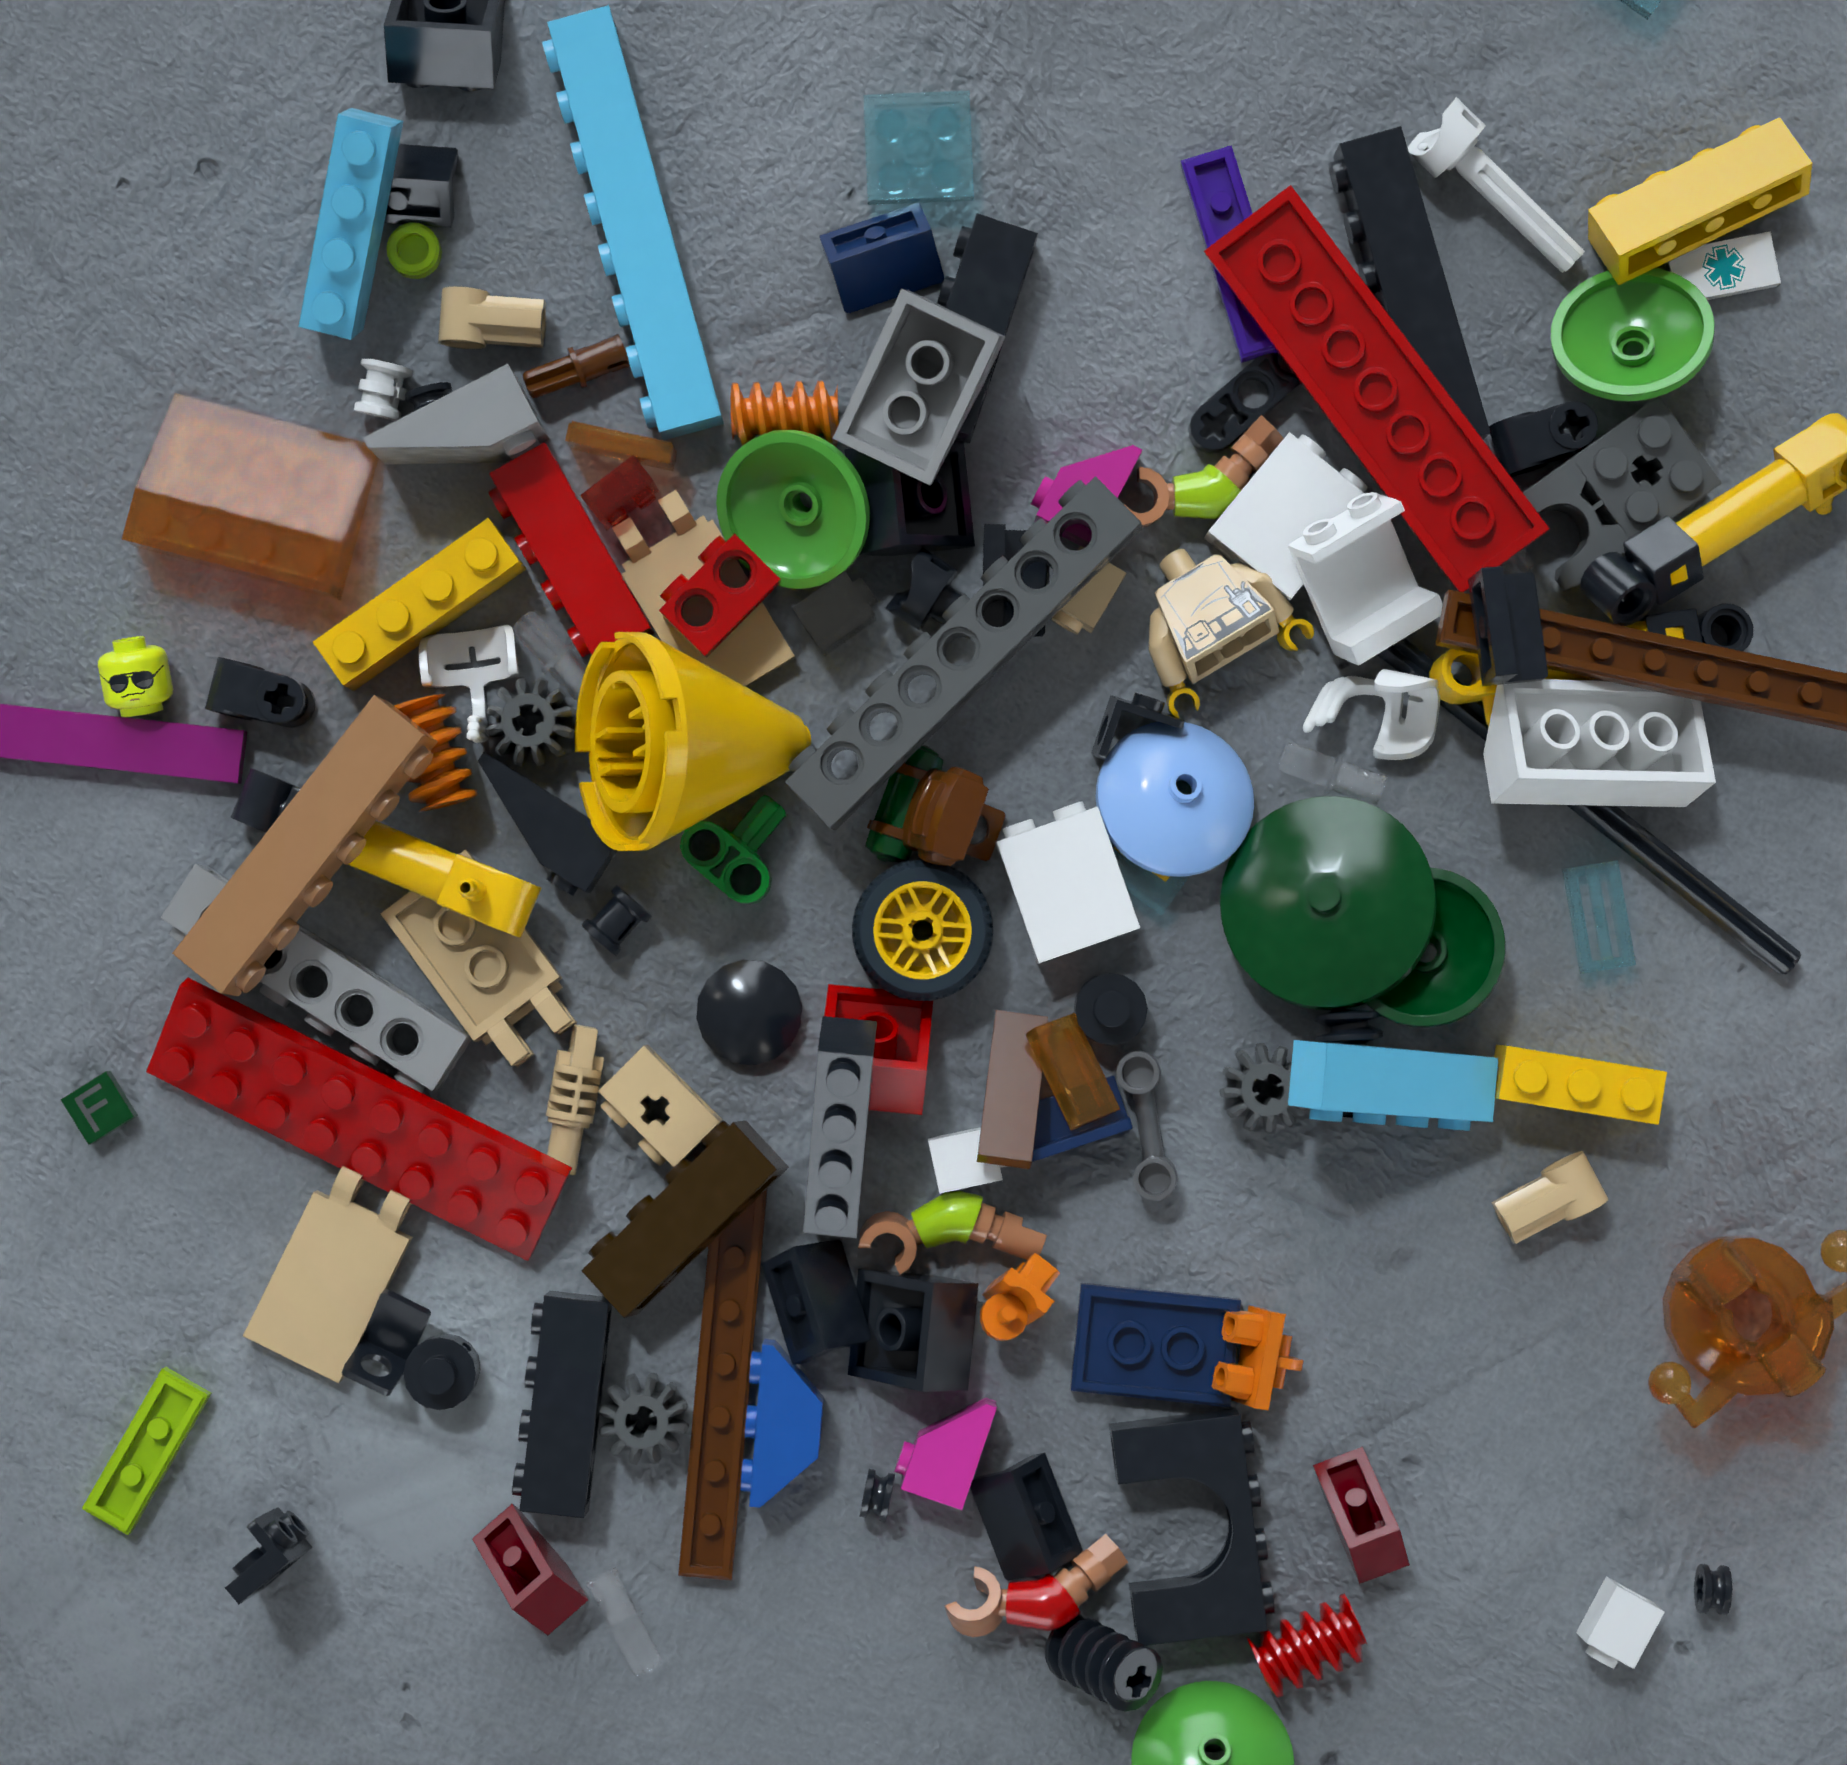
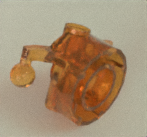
M1847 1230L1833 1231L1821 1243L1820 1254L1825 1265L1839 1273L1847 1272ZM1747 1235L1716 1237L1691 1249L1671 1272L1663 1296L1664 1328L1677 1355L1711 1382L1693 1399L1690 1395L1691 1377L1688 1371L1681 1364L1663 1362L1655 1366L1649 1375L1648 1386L1652 1396L1660 1403L1675 1405L1692 1428H1696L1718 1412L1738 1393L1748 1396L1777 1394L1782 1391L1786 1397L1800 1394L1815 1384L1826 1371L1821 1360L1825 1357L1834 1330V1319L1847 1311V1282L1824 1295L1818 1294L1804 1267L1782 1247ZM1748 1288L1767 1296L1772 1309L1769 1328L1754 1342L1745 1339L1737 1332L1734 1326L1733 1312L1723 1306V1304L1735 1299Z

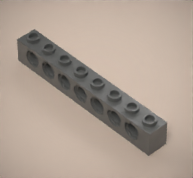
M1096 476L1087 485L1082 480H1079L1071 486L1058 501L1062 509L1048 523L1043 518H1040L1022 535L1019 541L1024 547L1009 561L1004 556L996 560L980 578L985 585L971 599L966 594H963L954 601L942 615L947 622L932 637L927 632L920 635L904 652L903 655L908 661L894 675L889 670L879 675L865 691L870 698L855 713L850 708L844 710L828 726L827 731L831 736L817 750L810 745L791 762L788 768L793 774L785 783L829 828L837 830L1142 530L1141 521ZM1073 524H1082L1088 527L1092 532L1090 543L1081 550L1067 549L1061 543L1062 534L1067 527ZM1034 562H1044L1053 569L1050 583L1040 589L1030 588L1023 582L1025 569ZM995 600H1006L1014 606L1013 618L1002 627H993L985 622V610ZM959 637L969 638L975 644L973 658L964 665L951 664L946 657L949 643ZM919 675L931 676L936 682L935 695L925 703L912 702L908 696L910 682ZM880 713L893 714L898 724L895 735L887 741L874 740L870 734L872 719ZM841 751H854L859 760L857 772L848 779H837L831 768L833 758Z

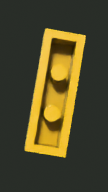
M1496 1044L1494 1057L1498 1058L1496 1099L1659 1125L1667 1076L1666 1071Z

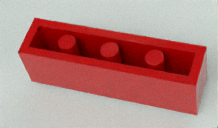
M545 442L489 473L496 485L495 488L488 491L493 503L503 519L513 515L522 531L514 539L529 565L539 561L548 580L540 585L556 612L564 607L575 624L567 629V633L582 658L590 653L593 654L601 642H615L617 639H615L614 633L654 634L639 604L552 451Z

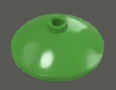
M1654 268L1618 285L1608 270L1580 283L1560 303L1551 325L1552 353L1557 366L1565 377L1585 392L1616 401L1651 399L1676 390L1701 370L1713 348L1715 334L1714 316L1711 306L1703 293L1694 284L1680 275L1664 269Z
M776 430L764 433L739 448L730 458L721 474L717 489L716 506L719 525L725 540L727 541L735 533L781 579V583L778 586L805 589L823 585L846 571L859 556L869 530L870 511L867 493L860 475L853 464L839 449L823 438L798 430ZM801 493H805L811 498L812 508H807L802 504L800 499ZM738 559L748 570L751 571L750 566L745 561Z
M1200 1681L1175 1688L1151 1706L1136 1731L1132 1747L1131 1765H1294V1755L1284 1724L1264 1700L1249 1690L1234 1684L1220 1681ZM1216 1744L1224 1750L1225 1755L1219 1760H1212L1206 1756L1204 1749L1208 1745Z

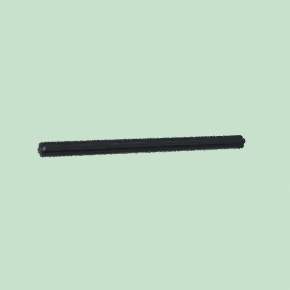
M1406 638L1377 654L1398 672L1429 678V672L1435 662ZM1453 676V678L1456 680L1457 683H1459V684L1465 686L1464 684H1462L1459 680H1457V679ZM1440 700V705L1486 741L1489 726L1486 724L1482 701L1449 704ZM1567 805L1778 974L1786 975L1801 958L1799 950L1619 807Z

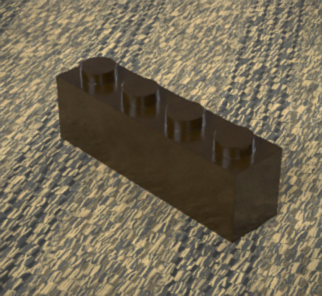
M746 1120L733 1122L731 1125L723 1121L711 1130L701 1142L706 1149L693 1162L688 1158L679 1162L665 1176L664 1181L668 1186L655 1199L651 1195H647L640 1200L626 1215L630 1223L617 1236L613 1232L606 1234L588 1252L593 1260L581 1271L623 1318L639 1314L789 1168Z

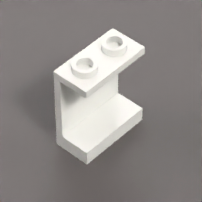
M1290 432L1204 537L1205 540L1232 562L1242 563L1258 572L1269 575L1272 583L1289 601L1304 583L1287 545L1302 537L1303 530L1310 524L1323 519H1332L1347 510V504L1352 499L1365 494L1364 492L1368 488L1358 476L1348 469L1343 468L1338 472L1324 461L1323 458L1326 456V452L1311 438L1302 434L1297 439Z
M1374 492L1365 493L1352 499L1347 504L1348 509L1334 518L1323 519L1310 524L1303 530L1302 537L1287 545L1333 654L1358 666L1440 617L1443 606L1439 594L1417 585L1391 519L1405 511L1402 502Z
M1083 801L1053 811L1056 821L1036 828L1033 819L1002 829L1005 839L995 843L1024 920L1037 964L1140 928L1098 806L1086 810Z

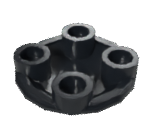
M743 959L722 966L707 979L698 997L696 1019L702 1038L715 1054L734 1064L758 1065L776 1059L791 1046L801 1027L802 1004L796 985L782 970L765 961Z

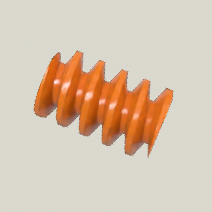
M796 381L791 397H786L781 382H775L770 397H765L759 382H753L749 397L744 398L738 383H732L730 396L732 440H734L735 435H738L743 446L756 438V435L760 436L776 430H798L814 434L818 437L823 433L826 441L837 447L838 441L832 438L839 425L838 384L834 395L829 396L824 382L817 381L813 395L808 396L802 381Z
M446 694L426 696L394 705L438 741L431 750L433 759L426 770L417 778L412 779L410 777L407 781L421 783L420 786L408 794L410 802L426 804L419 812L468 801L478 795L477 789L460 787V782L471 776L473 772L469 768L455 767L454 762L466 755L467 749L450 747L449 741L461 734L462 730L461 727L444 725V720L457 712L456 707L439 705L438 700Z

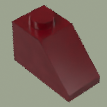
M1363 1446L1313 1465L1341 1543L1359 1584L1409 1566L1400 1528Z
M514 1504L508 1506L472 1538L512 1610L547 1636L588 1601L566 1562Z

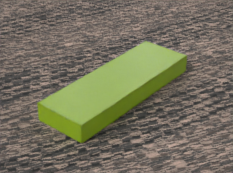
M162 1368L82 1509L126 1535L132 1533L212 1393L170 1368Z

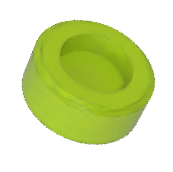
M403 224L392 232L387 242V257L391 265L399 274L406 278H425L432 274L440 264L442 258L441 244L434 232L423 224Z

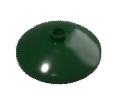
M1432 867L1430 868L1436 887L1437 909L1434 930L1428 945L1433 946L1437 950L1436 956L1430 962L1419 961L1411 973L1395 988L1385 995L1366 1003L1372 1010L1377 1011L1381 1016L1390 1021L1417 1028L1447 1025L1475 1011L1485 1002L1496 987L1502 974L1506 955L1503 925L1496 908L1488 896L1465 877L1448 870Z

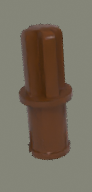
M616 334L601 342L575 351L573 347L567 348L568 356L525 371L523 373V381L531 398H538L579 383L583 389L587 387L586 382L610 372L628 368L630 363L619 334Z

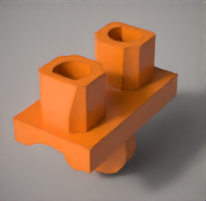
M1036 1253L1032 1254L1026 1263H1020L1015 1270L1011 1267L991 1282L982 1294L988 1299L980 1310L982 1329L989 1337L997 1341H1008L1016 1338L1024 1331L1027 1325L1043 1316L1054 1303V1300L1045 1293L1059 1276L1060 1272Z
M1248 1305V1311L1225 1313L1221 1331L1223 1340L1241 1344L1238 1364L1218 1362L1213 1375V1389L1232 1396V1401L1252 1408L1269 1411L1272 1389H1283L1286 1370L1302 1371L1304 1360L1289 1356L1293 1336L1283 1334L1286 1314Z

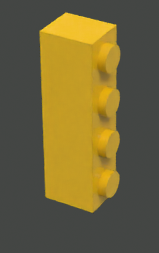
M1780 117L1762 126H1752L1743 131L1737 138L1723 145L1704 149L1694 155L1691 160L1673 169L1656 172L1645 179L1643 183L1621 194H1611L1601 199L1595 206L1588 209V240L1617 284L1621 285L1808 195L1810 191L1812 162Z
M487 518L313 641V644L342 685L355 691L419 646L422 638L439 632L524 572L526 567L497 526Z

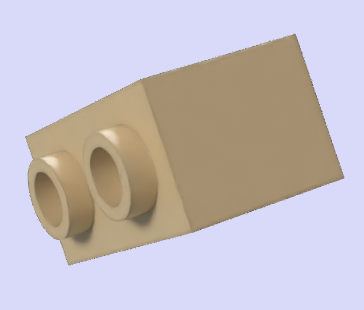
M644 1045L598 1091L606 1099L600 1105L601 1108L621 1128L630 1123L644 1137L638 1145L659 1166L667 1160L675 1167L723 1120L649 1045ZM648 1097L654 1101L662 1097L668 1100L670 1104L666 1107L665 1112L670 1119L667 1122L661 1118L652 1122L647 1119L645 1115L650 1108L645 1100Z

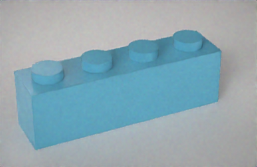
M354 108L347 109L338 114L298 327L349 340L364 330L404 121Z
M1294 1040L1288 1105L1310 1108L1309 1119L1342 1122L1343 1112H1353L1352 1122L1385 1125L1386 1115H1396L1395 1125L1428 1128L1429 1118H1438V1128L1470 1131L1471 1121L1493 1122L1498 1058Z

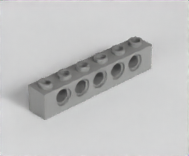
M195 864L161 916L162 920L173 926L169 935L181 942L229 879L207 865ZM299 925L296 936L282 949V958L279 964L271 969L265 967L266 972L260 981L263 985L259 992L287 1008L290 1002L298 1005L308 1012L304 1020L324 1034L332 1036L335 1030L353 1040L349 1049L366 1061L377 1065L379 1060L382 1059L397 1068L398 1071L394 1077L399 1082L421 1093L425 1087L431 1091L440 1090L472 1040L467 1031ZM315 966L321 968L328 979L326 990L318 997L308 994L303 984L305 974ZM358 995L368 998L373 1006V1015L370 1021L363 1026L355 1024L348 1014L350 1002ZM404 1023L412 1026L418 1034V1045L408 1055L399 1052L393 1043L395 1030Z

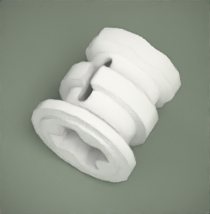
M362 358L361 365L367 369L366 379H360L358 390L363 391L361 401L355 402L354 410L388 420H399L401 418V412L397 410L399 400L404 401L407 392L406 389L402 388L404 378L412 377L414 371L401 365Z

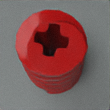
M1345 1593L1339 1595V1613H1336L1326 1602L1319 1604L1320 1621L1318 1622L1307 1611L1300 1612V1630L1298 1631L1288 1620L1283 1619L1280 1621L1281 1638L1279 1639L1269 1630L1261 1631V1646L1257 1648L1246 1636L1268 1688L1277 1698L1283 1697L1284 1678H1287L1298 1690L1303 1688L1302 1671L1305 1669L1317 1681L1322 1680V1662L1327 1661L1337 1672L1343 1671L1342 1653L1346 1652L1357 1664L1363 1662L1362 1645L1367 1644Z

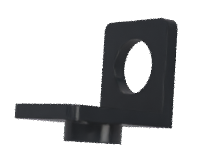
M1139 693L1134 694L1132 701L1110 695L1092 748V754L1097 758L1106 759L1122 710L1180 729L1183 728L1185 721L1174 715L1162 712L1165 702Z
M384 1289L379 1296L363 1338L345 1363L342 1375L384 1396H390L403 1376L406 1359L420 1342L431 1316V1311L389 1289ZM364 1360L378 1361L387 1367L389 1374L386 1376H374L363 1369L361 1362Z

